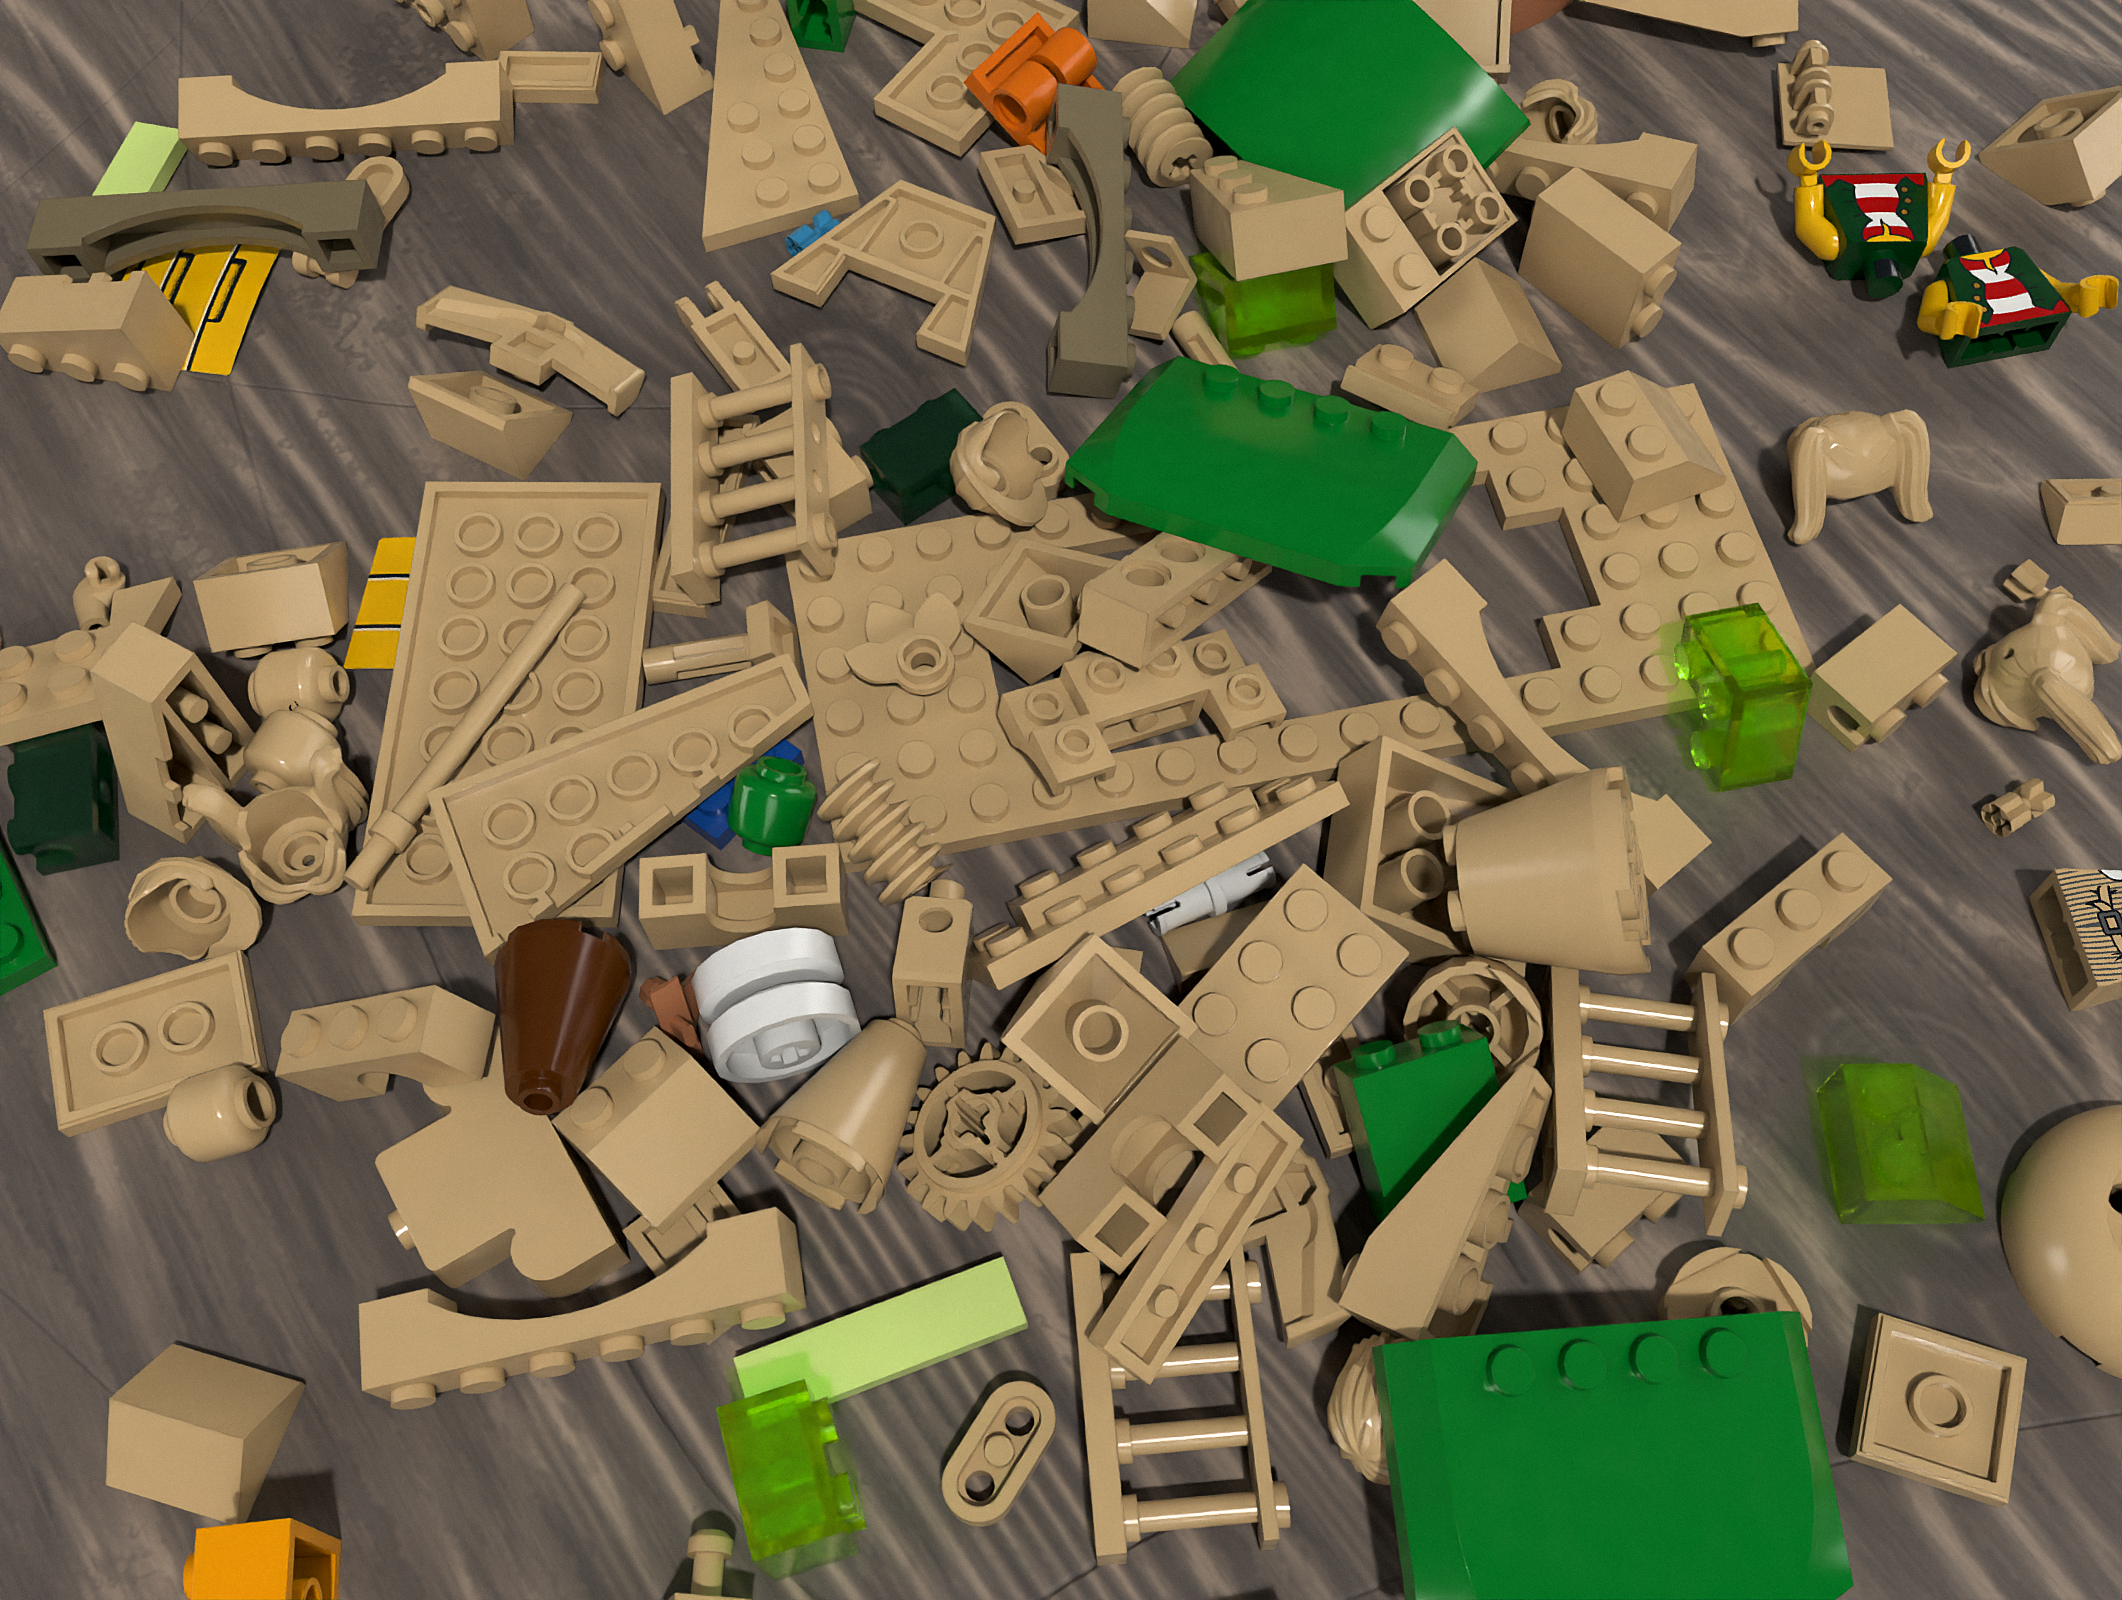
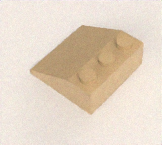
M1382 735L1339 761L1337 781L1340 782L1350 805L1332 814L1323 880L1409 951L1410 956L1405 962L1436 967L1454 957L1476 955L1474 951L1465 950L1461 931L1454 932L1450 923L1448 891L1459 890L1457 867H1449L1447 864L1443 843V829L1445 826L1458 825L1459 821L1524 795ZM1487 957L1504 962L1522 977H1525L1526 962Z

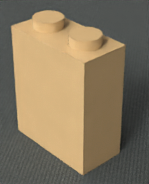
M1575 166L1537 195L1518 275L1615 349L1619 350L1636 335L1640 338L1648 335L1660 321L1663 315V309L1660 308L1664 293L1670 288L1676 278L1677 271L1674 269V265L1682 243Z

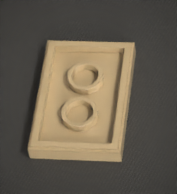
M241 950L43 1010L58 1130L68 1137L166 1107L169 1095L177 1083L190 1076L225 1065L243 1066L260 1077L269 1074L249 958Z

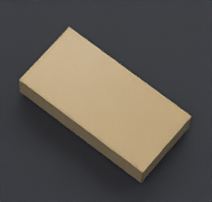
M500 51L498 60L513 85V103L599 104L606 69L602 52Z

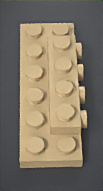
M1312 775L1291 781L1290 777L1286 776L1256 790L1254 793L1258 799L1257 802L1249 787L1227 789L1224 782H1218L1191 795L1188 799L1192 807L1171 818L1168 810L1140 821L1133 826L1136 836L1116 847L1112 840H1106L1084 850L1076 856L1080 866L1060 876H1057L1055 870L1051 869L1030 878L1019 886L1023 895L1007 903L1018 927L1011 929L1008 923H1003L981 933L973 939L976 949H974L970 958L972 980L999 991L1065 956L1092 932L1101 937L1345 808L1350 803L1340 782H1314Z

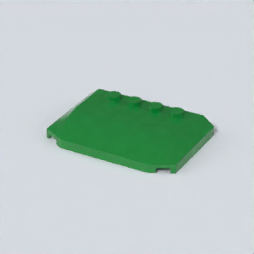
M1177 356L1151 368L1066 461L1065 483L1073 489L1081 482L1095 493L1094 505L1107 515L1336 586L1360 587L1361 575L1397 576L1394 588H1407L1413 582L1474 483L1478 462L1454 433L1408 421L1398 413L1391 411L1376 412L1351 405L1346 399L1339 396H1320L1295 389L1290 383L1282 380H1263L1245 375L1229 365H1210Z
M1775 1311L1445 1337L1372 1347L1405 1600H1836L1854 1586L1800 1312Z

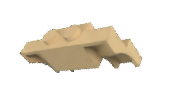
M1222 629L1185 641L1180 640L1142 669L1104 652L1086 651L1080 653L1071 661L1063 663L1060 677L1002 694L997 716L1012 745L1021 749L1033 760L1049 784L1054 796L1064 793L1066 785L1098 775H1102L1104 781L1113 778L1117 763L1110 750L1194 725L1202 708L1218 727L1226 742L1235 740L1239 731L1270 722L1273 728L1282 725L1287 711L1260 664L1255 663L1246 666L1227 631Z

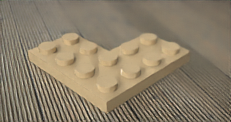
M853 0L855 11L925 44L873 98L875 114L959 157L996 120L963 83L967 77L1037 12L1055 32L1062 27H1070L1077 31L1080 29L1079 12L1055 0Z

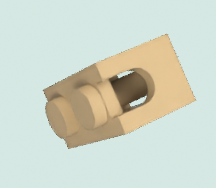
M1899 604L1817 668L1811 675L1796 703L1845 748L1853 753L1871 737L1878 743L1886 740L1905 721L1907 715L1904 711L1912 704L1916 703L1923 709L1935 700L1950 683L1941 672L1955 659L1958 653L1905 607Z
M1602 1127L1586 1141L1589 1145H1596L1598 1153L1689 1165L1658 1134ZM1542 1181L1529 1192L1528 1198H1525L1517 1214L1578 1276L1594 1260L1603 1269L1610 1266L1635 1241L1627 1232L1632 1225L1643 1215L1652 1224H1655L1684 1195L1595 1182L1593 1189L1582 1188L1574 1216L1572 1217L1544 1213Z

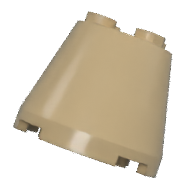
M1623 765L1592 769L1459 821L1458 825L1444 827L1443 843L1447 864L1449 867H1457L1459 890L1448 891L1449 918L1453 931H1461L1466 951H1474L1476 955L1620 976L1651 972L1649 956L1646 957L1643 945H1651L1642 852L1641 849L1639 850L1635 823L1630 821L1629 812L1634 811L1628 777Z

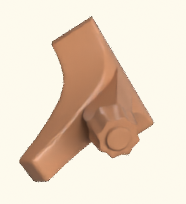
M696 969L681 984L677 976L668 981L659 977L647 978L644 984L640 986L639 998L655 1012L661 1031L698 1061L704 1057V1053L697 1035L696 1026L700 1012L691 983Z

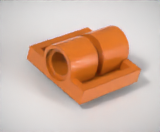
M1038 12L980 64L963 82L1020 146L1032 145L1045 156L1047 155L1046 119L1057 84L1063 83L1105 90L1092 75L1097 66V58L1087 38L1079 31L1070 27H1062L1055 32Z

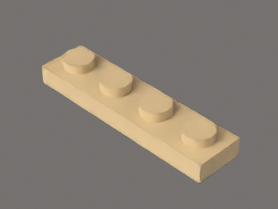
M1253 1098L1265 1109V1112L1218 1165L1205 1155L1167 1214L1166 1218L1168 1221L1151 1239L1087 1339L1129 1374L1148 1385H1151L1304 1141L1262 1100Z

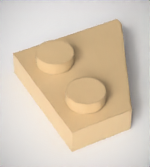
M1032 145L980 153L978 170L1015 245L1087 233L1086 216L1067 177L1062 170L1057 169L1051 163H1047V157Z

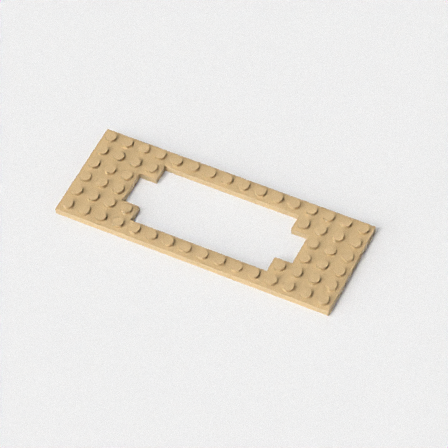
M1694 383L1666 389L1727 478L1724 485L1619 523L1561 434L1569 406L1450 427L1447 432L1454 433L1477 460L1478 464L1472 486L1486 485L1502 531L1559 520L1592 606L1542 616L1538 631L1552 669L1504 678L1523 708L1549 737L1805 688L1811 675L1817 669ZM1093 492L1047 501L1048 507L1044 518L1033 526H1018L1001 516L984 512L838 539L837 547L831 548L832 574L824 576L819 575L801 550L784 553L807 687L814 710L813 721L826 793L849 773L878 757L881 763L870 778L871 781L877 783L891 778L894 779L896 785L886 798L887 803L893 804L909 800L912 805L901 822L905 826L924 821L927 827L916 843L921 847L939 842L942 849L937 856L1157 814L1166 810L1173 811L1192 807L1188 799L1191 795L1218 782H1224L1227 789L1249 787L1252 794L1255 795L1254 792L1259 788L1286 776H1289L1291 781L1308 775H1312L1314 782L1337 779L1339 761L1382 735L1439 759L1482 751L1471 739L1467 725L1449 706L1438 703L1430 693L1284 720L1282 725L1274 728L1271 723L1258 725L1239 731L1235 740L1229 742L1225 741L1221 733L1112 753L1117 763L1113 778L1104 781L1102 775L1066 785L1063 794L1054 796L1049 784L1033 760L1021 749L1013 746L997 716L1000 700L989 651L965 630L963 620L1020 537L1093 555H1102L1142 547L1162 531L1107 515L1094 505L1095 493ZM936 591H941L951 600L959 614L962 632L951 650L955 661V672L951 681L943 689L927 695L913 694L904 690L898 683L874 684L858 677L852 671L845 659L844 653L854 646L868 642L865 621L869 604L872 601L885 603L915 615L921 604ZM921 664L917 666L914 670L926 671L933 668L934 666L930 664ZM842 818L831 821L833 832ZM858 839L839 843L847 874L868 870L873 860L852 864L847 857Z

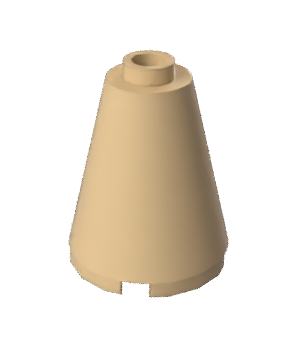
M889 1018L887 1021L873 1020L864 1027L861 1032L779 1107L756 1134V1148L761 1156L769 1146L780 1159L773 1171L805 1196L829 1208L840 1211L846 1200L863 1203L857 1214H868L876 1209L885 1193L927 1059V1051L921 1043L922 1037L920 1033L909 1023L897 1018Z

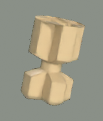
M2031 559L2022 563L2003 583V587L2021 602L2032 598L2036 599L2038 603L2034 612L2037 611L2041 599L2045 598L2047 594L2062 592L2073 598V595L2063 586L2052 590L2046 588L2045 586L2050 575Z
M2031 778L2013 790V792H2008L1993 802L1985 804L1981 815L1985 825L1992 833L1998 837L2005 838L2030 821L2031 818H2037L2055 806V797L2053 794L2044 791L2042 780Z

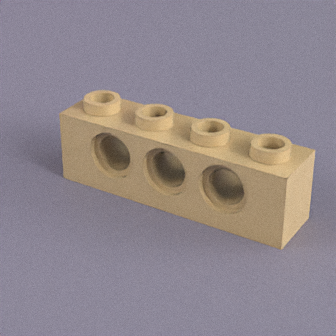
M1161 532L1154 539L1130 555H1126L1120 562L1096 578L1089 580L1084 585L1077 602V610L1080 613L1077 640L1142 669L1271 573L1272 565Z

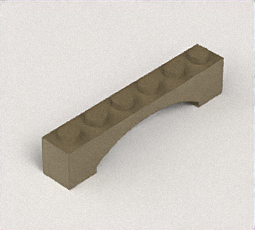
M1063 83L1057 84L1046 119L1047 163L1057 164L1062 170L1086 216L1085 223L1090 248V273L1087 291L1072 312L1060 310L1048 342V391L1115 399L1123 379L1132 377L1136 361V346L1133 343H1128V331L1131 329L1134 319L1135 300L1133 296H1127L1126 284H1129L1132 276L1134 255L1132 250L1126 249L1124 238L1127 230L1131 229L1132 206L1124 204V194L1128 191L1131 178V161L1123 160V151L1126 149L1129 140L1130 118L1122 116V92Z
M366 179L39 199L26 251L43 275L67 274L73 279L72 283H88L92 273L106 272L108 275H112L141 261L175 251L203 246L234 244L261 245L294 251L316 259L322 272L377 269L385 217Z

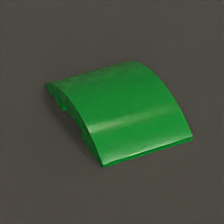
M1247 0L1169 81L1194 121L1229 155L1232 154L1237 157L1238 161H1247L1343 190L1345 207L1454 126L1485 170L1531 125L1527 116L1487 72L1413 0Z

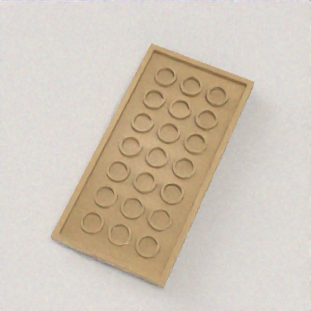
M426 481L363 848L372 838L368 830L384 810L392 811L565 582L578 587L584 593L585 598L445 785L642 709L645 683L642 656L644 649L649 646L653 610L652 596L665 494L661 483ZM429 805L413 826L417 833L401 854L393 853L364 892L356 889L351 916L359 926L474 927ZM624 864L553 919H570L582 922V927L617 928Z

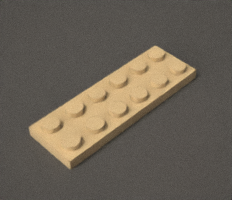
M1303 863L1178 1005V1008L1199 1025L1188 1041L1226 1073L1248 1095L1262 1100L1272 1111H1275L1408 959L1410 952ZM1084 1114L1078 1119V1122L1082 1125V1130L1072 1136L1063 1138V1141L1076 1153L1099 1129ZM1198 1150L1182 1152L1168 1161L1158 1174L1153 1188V1201L1165 1217L1205 1157L1203 1152ZM1057 1160L1053 1168L1060 1173L1070 1160ZM1043 1182L1040 1187L1044 1190L1049 1183ZM1147 1245L1128 1265L1130 1270L1133 1269Z

